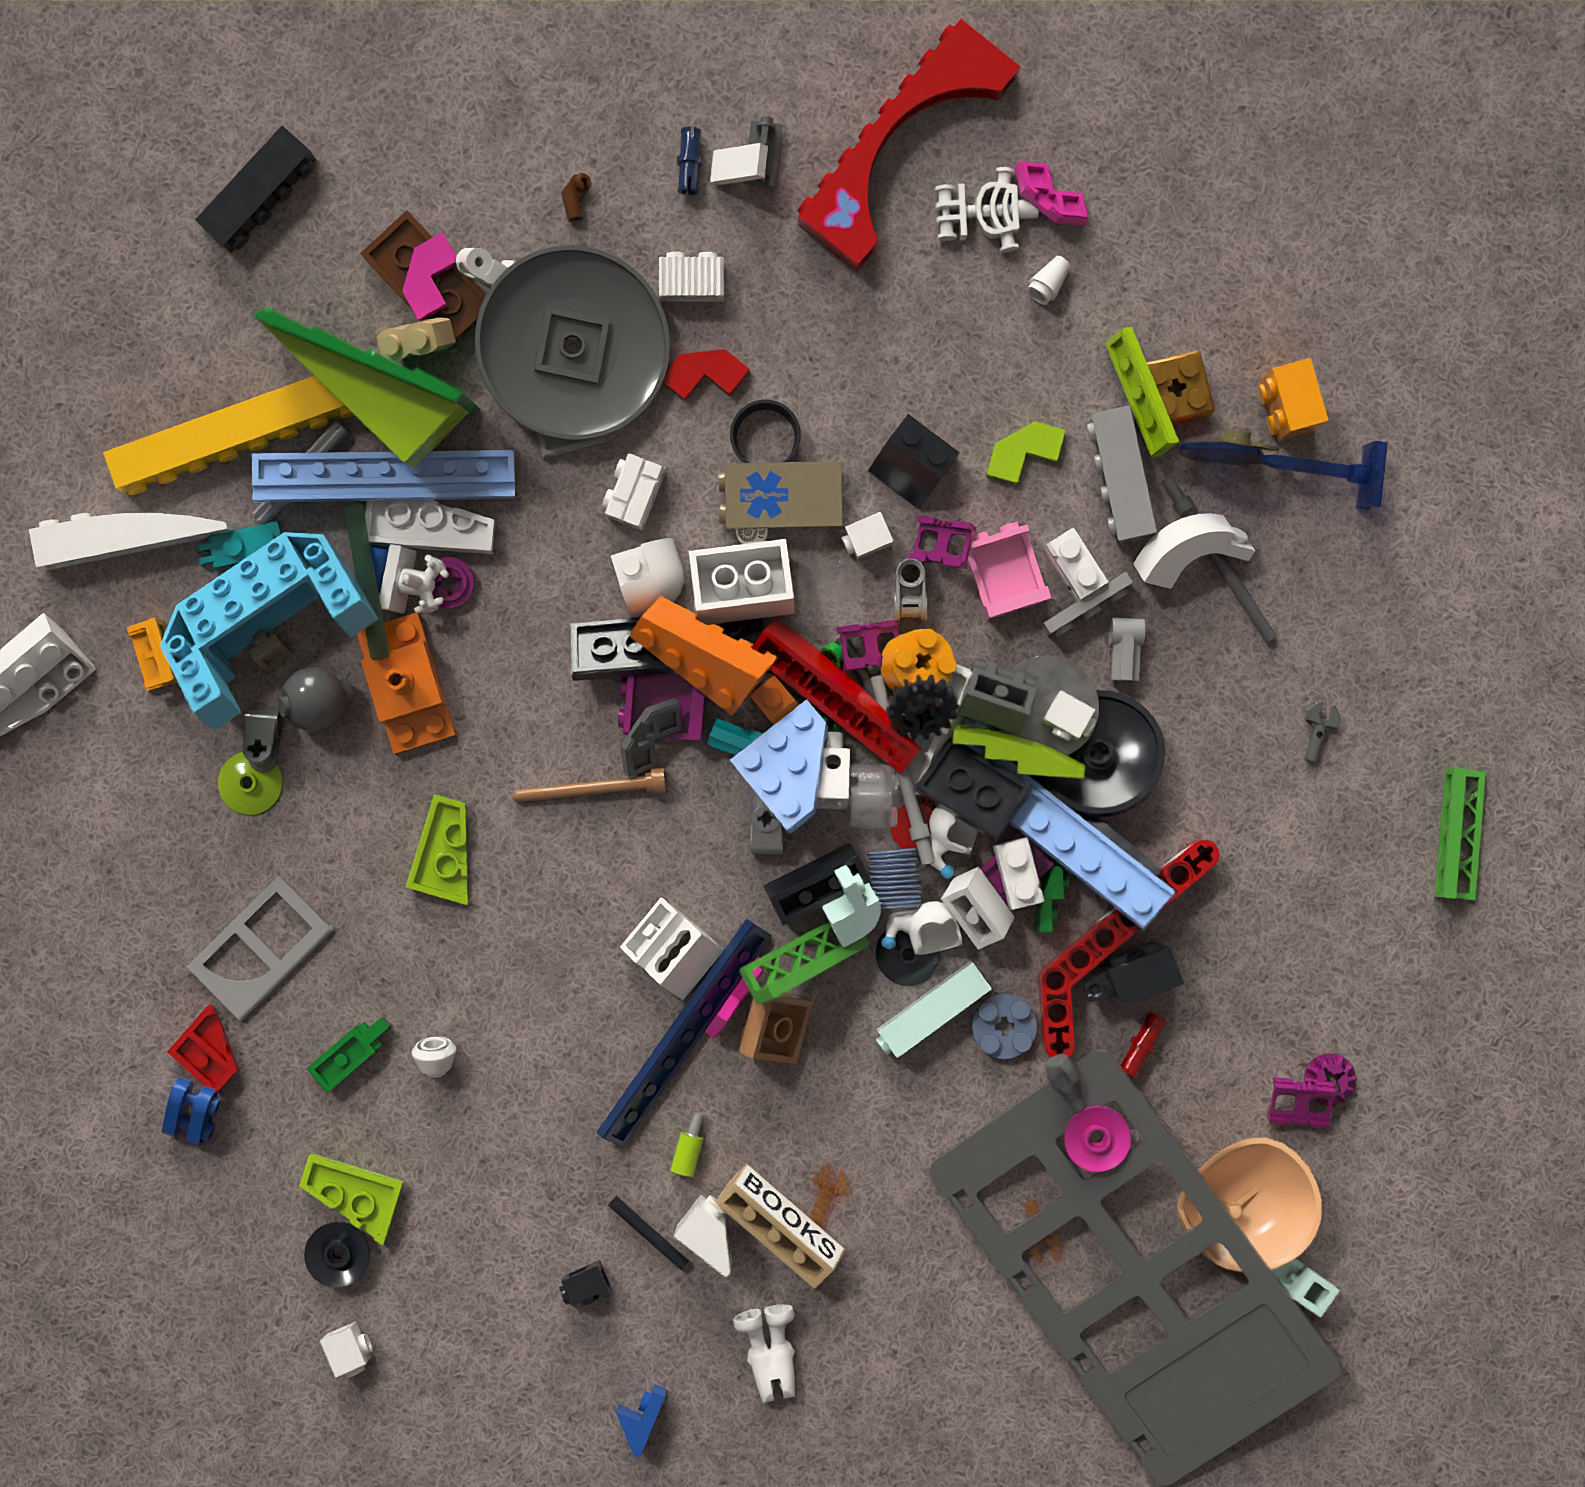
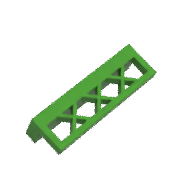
M1445 768L1435 897L1476 900L1486 772L1463 768ZM1466 777L1477 778L1476 791L1466 799ZM1473 799H1475L1474 807L1470 804ZM1466 806L1474 816L1473 824L1463 831V811ZM1471 831H1472V840H1471V839L1469 838V836L1467 835V834H1469ZM1461 839H1464L1471 847V853L1461 863L1459 861ZM1470 863L1468 872L1465 866ZM1460 870L1468 879L1467 893L1457 892L1458 872Z
M828 921L739 970L756 1005L778 997L868 947L870 944L866 936L845 947H842L841 944L836 946L826 942L828 931L831 928ZM806 941L818 945L814 959L802 955ZM782 954L794 958L790 972L778 968ZM758 967L769 972L767 984L761 988L752 970Z

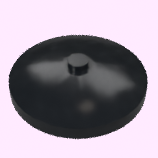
M1096 690L1099 701V715L1095 729L1089 739L1079 749L1067 755L1085 765L1084 778L1038 775V778L1043 788L1075 813L1089 817H1111L1134 809L1154 791L1164 768L1165 743L1157 721L1143 705L1117 692Z

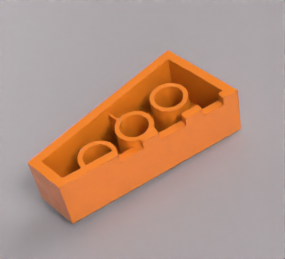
M662 596L641 616L629 635L731 716L736 713L752 694L777 658L768 652L765 655L760 654L752 649L753 644L742 638L736 641L724 635V629L715 624L706 625L698 621L696 614Z

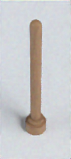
M665 768L651 769V772L645 773V776L518 789L513 792L512 797L516 802H527L647 789V792H653L654 795L665 794L668 792Z

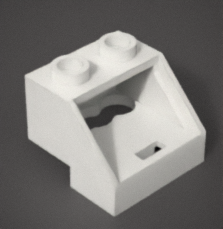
M662 897L620 946L636 964L644 968L661 986L682 1000L685 999L724 951L708 934ZM690 932L691 939L689 943L681 948L679 955L671 960L669 967L664 972H660L658 967L661 961L669 956V952L674 946L679 944L681 937Z

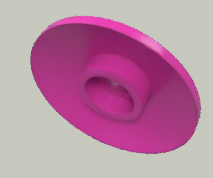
M1092 1106L1079 1111L1071 1118L1065 1130L1064 1143L1068 1155L1075 1164L1088 1171L1102 1172L1116 1167L1124 1160L1130 1148L1131 1135L1126 1121L1119 1113L1108 1107ZM1093 1131H1100L1102 1133V1137L1099 1140L1094 1141L1090 1139Z

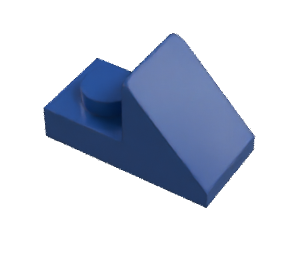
M656 1384L651 1393L645 1391L638 1410L642 1411L643 1414L619 1404L616 1410L617 1417L633 1455L639 1458L666 1395L667 1389Z

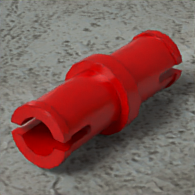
M1151 1012L1147 1014L1148 1016L1137 1036H1132L1129 1041L1132 1044L1120 1064L1125 1073L1135 1079L1147 1056L1155 1051L1153 1046L1167 1024L1166 1020Z

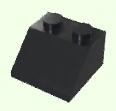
M907 414L868 469V472L919 509L957 460L960 452L911 415Z

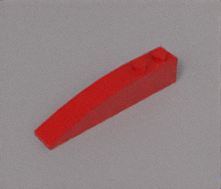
M778 618L763 631L752 646L753 650L762 655L768 652L776 656L777 658L769 670L898 772L902 773L921 750V747L914 740H911V736L908 733L901 737L898 729H892L887 711L860 685Z

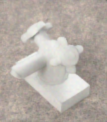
M390 544L377 608L405 614L408 595L410 594L420 596L421 599L419 606L414 608L416 613H431L438 610L439 605L443 603V598L434 599L432 592L435 588V579L439 574L444 578L448 577L449 573L446 571V565L438 558L427 555L424 559L428 562L426 564L428 568L425 571L414 570L417 551Z

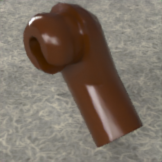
M585 173L574 175L561 193L569 222L583 218L580 201L591 186V179Z

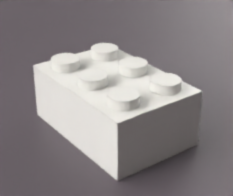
M786 539L689 551L698 621L710 625L795 614Z

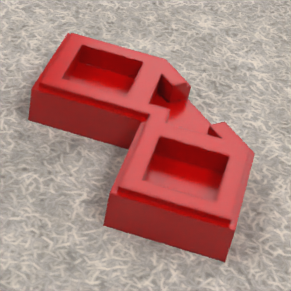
M725 349L679 354L667 369L662 383L686 401L706 376L731 396L750 372V369Z

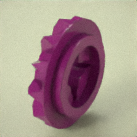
M442 557L439 560L446 565V570L451 578L462 579V581L453 585V595L451 596L446 587H436V585L445 581V578L439 574L435 579V588L432 594L434 599L443 598V603L439 607L456 608L466 603L474 591V575L469 566L462 560L454 557Z
M1332 1053L1322 1054L1314 1058L1305 1070L1304 1082L1306 1085L1308 1082L1313 1085L1314 1080L1326 1081L1324 1068L1333 1075L1338 1073L1340 1074L1339 1078L1335 1080L1338 1091L1336 1090L1333 1106L1346 1102L1350 1095L1355 1092L1357 1077L1353 1065L1344 1057ZM1312 1098L1320 1104L1327 1105L1328 1103L1326 1098Z

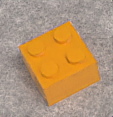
M1311 358L1272 368L1260 380L1261 385L1257 388L1258 396L1261 403L1267 405L1270 415L1266 418L1267 427L1270 434L1276 436L1277 442L1314 432L1329 421Z

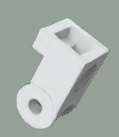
M480 247L464 248L458 253L456 258L457 268L463 275L489 289L497 278L516 262L514 260H502V263L492 259L487 250Z

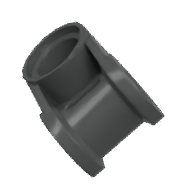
M248 708L244 721L243 755L255 771L261 773L269 772L278 762L280 738L283 732V716L279 709Z

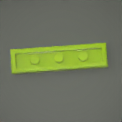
M1124 327L1108 340L1105 345L1151 458L1160 457L1179 443V440L1132 327Z

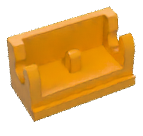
M154 617L126 627L132 639L145 681L144 687L146 691L149 692L177 683L174 672L160 646L166 632L164 620Z

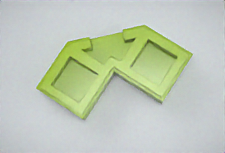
M1035 421L1000 440L994 445L986 476L1017 484L1026 454L1057 462L1066 430Z

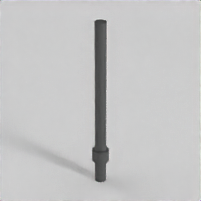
M1172 475L1161 481V484L1175 503L1172 506L1179 516L1182 514L1185 518L1197 515L1193 508L1195 506L1189 495H1184ZM1208 554L1265 642L1268 643L1276 638V633L1224 554Z

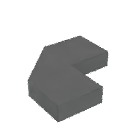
M676 698L646 707L621 743L623 771L628 777L656 768L657 759L654 740L683 730L681 706Z

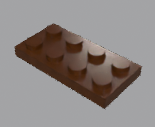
M406 210L360 254L412 310L402 290L414 248L433 237ZM457 265L432 278L447 307L422 321L440 317L450 319L455 341L457 342L476 325L486 294L472 279L463 275L458 270Z

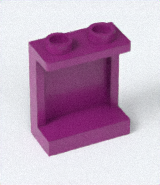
M663 673L622 677L621 696H626L625 709H619L618 728H623L624 735H628L646 707L676 698L681 706L683 730L662 738L702 741L705 694L677 674Z

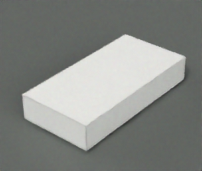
M756 143L714 150L710 182L722 185L765 178L768 146Z

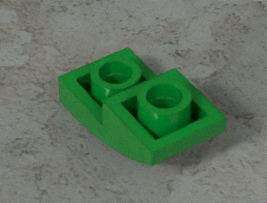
M1053 865L1047 871L1040 887L1044 902L1037 903L1035 909V931L1039 933L1053 932L1052 924H1057L1056 905H1052L1051 899H1064V891L1069 890L1068 873L1063 872V866Z

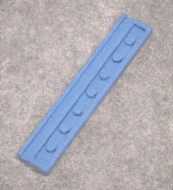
M514 450L431 451L415 469L404 463L394 452L252 453V500L254 503L515 499Z
M964 744L985 757L986 746ZM989 759L1033 786L1032 793L1010 824L1142 930H1145L1169 899L1174 896L1175 891L1027 774H1017L1018 767L1009 760Z

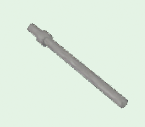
M882 675L870 678L876 701L886 710V707L889 705ZM907 766L902 773L896 770V774L911 824V828H909L911 840L916 842L922 866L934 863L928 837L931 835L928 824L923 822Z

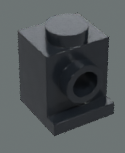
M600 1260L564 1275L561 1281L563 1285L559 1287L563 1301L566 1305L571 1303V1306L579 1302L581 1306L593 1303L600 1298L598 1295L602 1293L605 1299L611 1296L613 1290Z

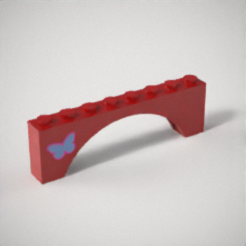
M961 18L954 27L949 24L938 39L941 43L934 51L931 49L927 50L918 63L921 66L914 76L909 73L898 87L900 93L894 100L888 98L878 111L880 117L873 125L869 122L862 129L858 136L860 141L854 149L848 147L838 160L840 166L833 174L830 172L825 174L817 186L820 189L813 198L808 196L797 210L799 213L798 225L857 272L878 247V237L874 231L869 214L868 183L875 161L890 136L904 122L921 110L943 101L970 97L998 101L1018 77L1021 66Z

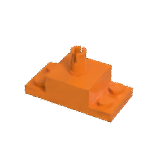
M420 614L406 615L365 628L359 632L357 636L364 656L361 664L379 722L385 724L393 754H399L456 736L455 727Z

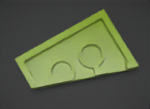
M311 1153L308 1156L299 1186L330 1209H335L349 1219L351 1224L358 1229H363L374 1237L376 1242L384 1246L404 1181Z

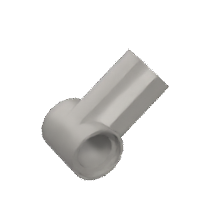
M1111 617L1109 625V646H1112L1110 680L1138 682L1140 652L1145 640V620Z

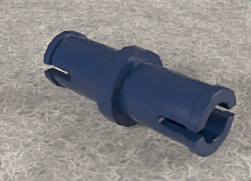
M691 126L681 128L680 155L677 156V165L679 166V187L677 191L681 195H685V190L687 189L688 196L698 194V169L702 166V157L699 156L701 130L697 127L693 128V133H691Z

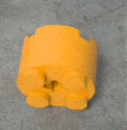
M917 629L898 635L888 642L882 653L881 674L885 683L892 691L895 686L905 687L904 679H908L911 683L916 682V675H920L922 681H926L930 675H934L936 683L943 678L947 684L956 668V660L950 645L940 634L931 629ZM918 661H919V665H918L919 669L916 668V666H915V664H916Z

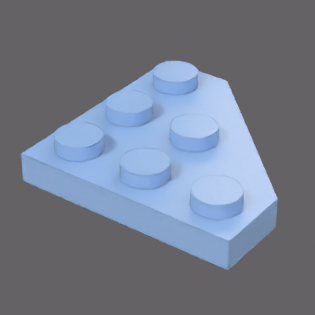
M807 700L730 760L789 834L816 814L818 784L821 781L824 761V742L827 739L828 733L827 723Z

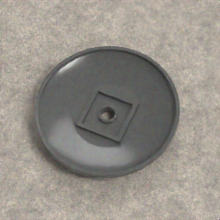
M563 245L541 249L528 254L508 267L497 278L486 294L479 311L475 331V351L480 374L488 391L497 404L511 418L529 430L543 436L561 440L580 441L595 439L616 432L636 419L648 407L661 387L666 374L670 353V337L665 313L659 299L647 281L635 269L607 252L585 246ZM573 337L579 340L581 350L576 354L567 353L563 348V341L566 338Z

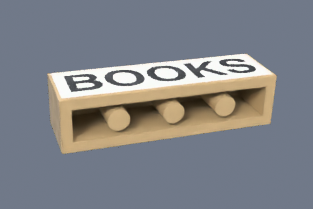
M747 1163L727 1183L715 1202L814 1289L834 1271L845 1250L843 1246Z

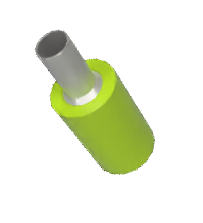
M693 1112L688 1131L680 1132L670 1171L683 1176H694L704 1140L703 1137L698 1136L703 1114Z

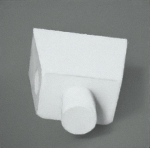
M828 732L827 739L824 742L821 781L818 784L817 809L847 810L850 749L843 748V733ZM836 764L838 768L829 769L827 765Z

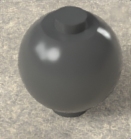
M307 667L298 670L287 679L282 688L281 697L278 698V708L283 717L286 716L297 728L318 732L332 727L340 720L345 711V705L354 702V693L351 683L347 678L338 680L336 675L329 670L320 667Z

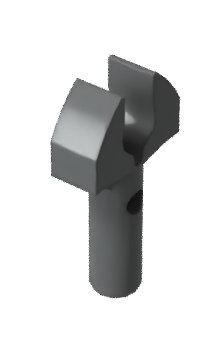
M1323 702L1315 704L1307 711L1305 720L1310 721L1313 727L1305 757L1307 762H1318L1326 731L1331 728H1339L1341 717L1335 705L1331 706L1329 718L1321 723L1322 720L1319 717Z

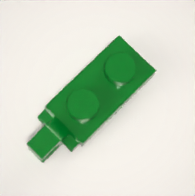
M384 1016L379 1018L370 1027L365 1022L355 1026L306 1068L323 1090L329 1093L378 1051V1048L383 1045L379 1037L392 1026Z

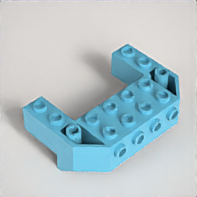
M284 532L177 604L160 646L193 713L215 731L241 713L227 686L228 682L237 677L228 659L253 643L252 636L262 629L265 633H268L319 597L324 601L333 619L351 638L377 621L378 617L363 593L365 590L364 586L343 556L324 535Z

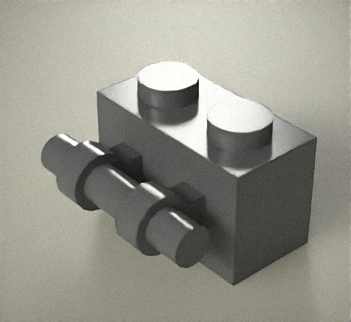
M974 660L970 671L972 673L965 685L957 713L1019 734L1030 714L1037 689L1035 688L1036 681L1025 677V673L1019 671L1012 673L998 668L996 663L988 661L986 664Z

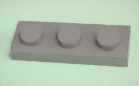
M1124 572L1040 626L1047 636L1055 632L1057 637L1074 627L1071 621L1080 615L1086 620L1101 610L1098 605L1109 598L1113 603L1128 594L1129 592L1126 587L1133 583L1128 573Z

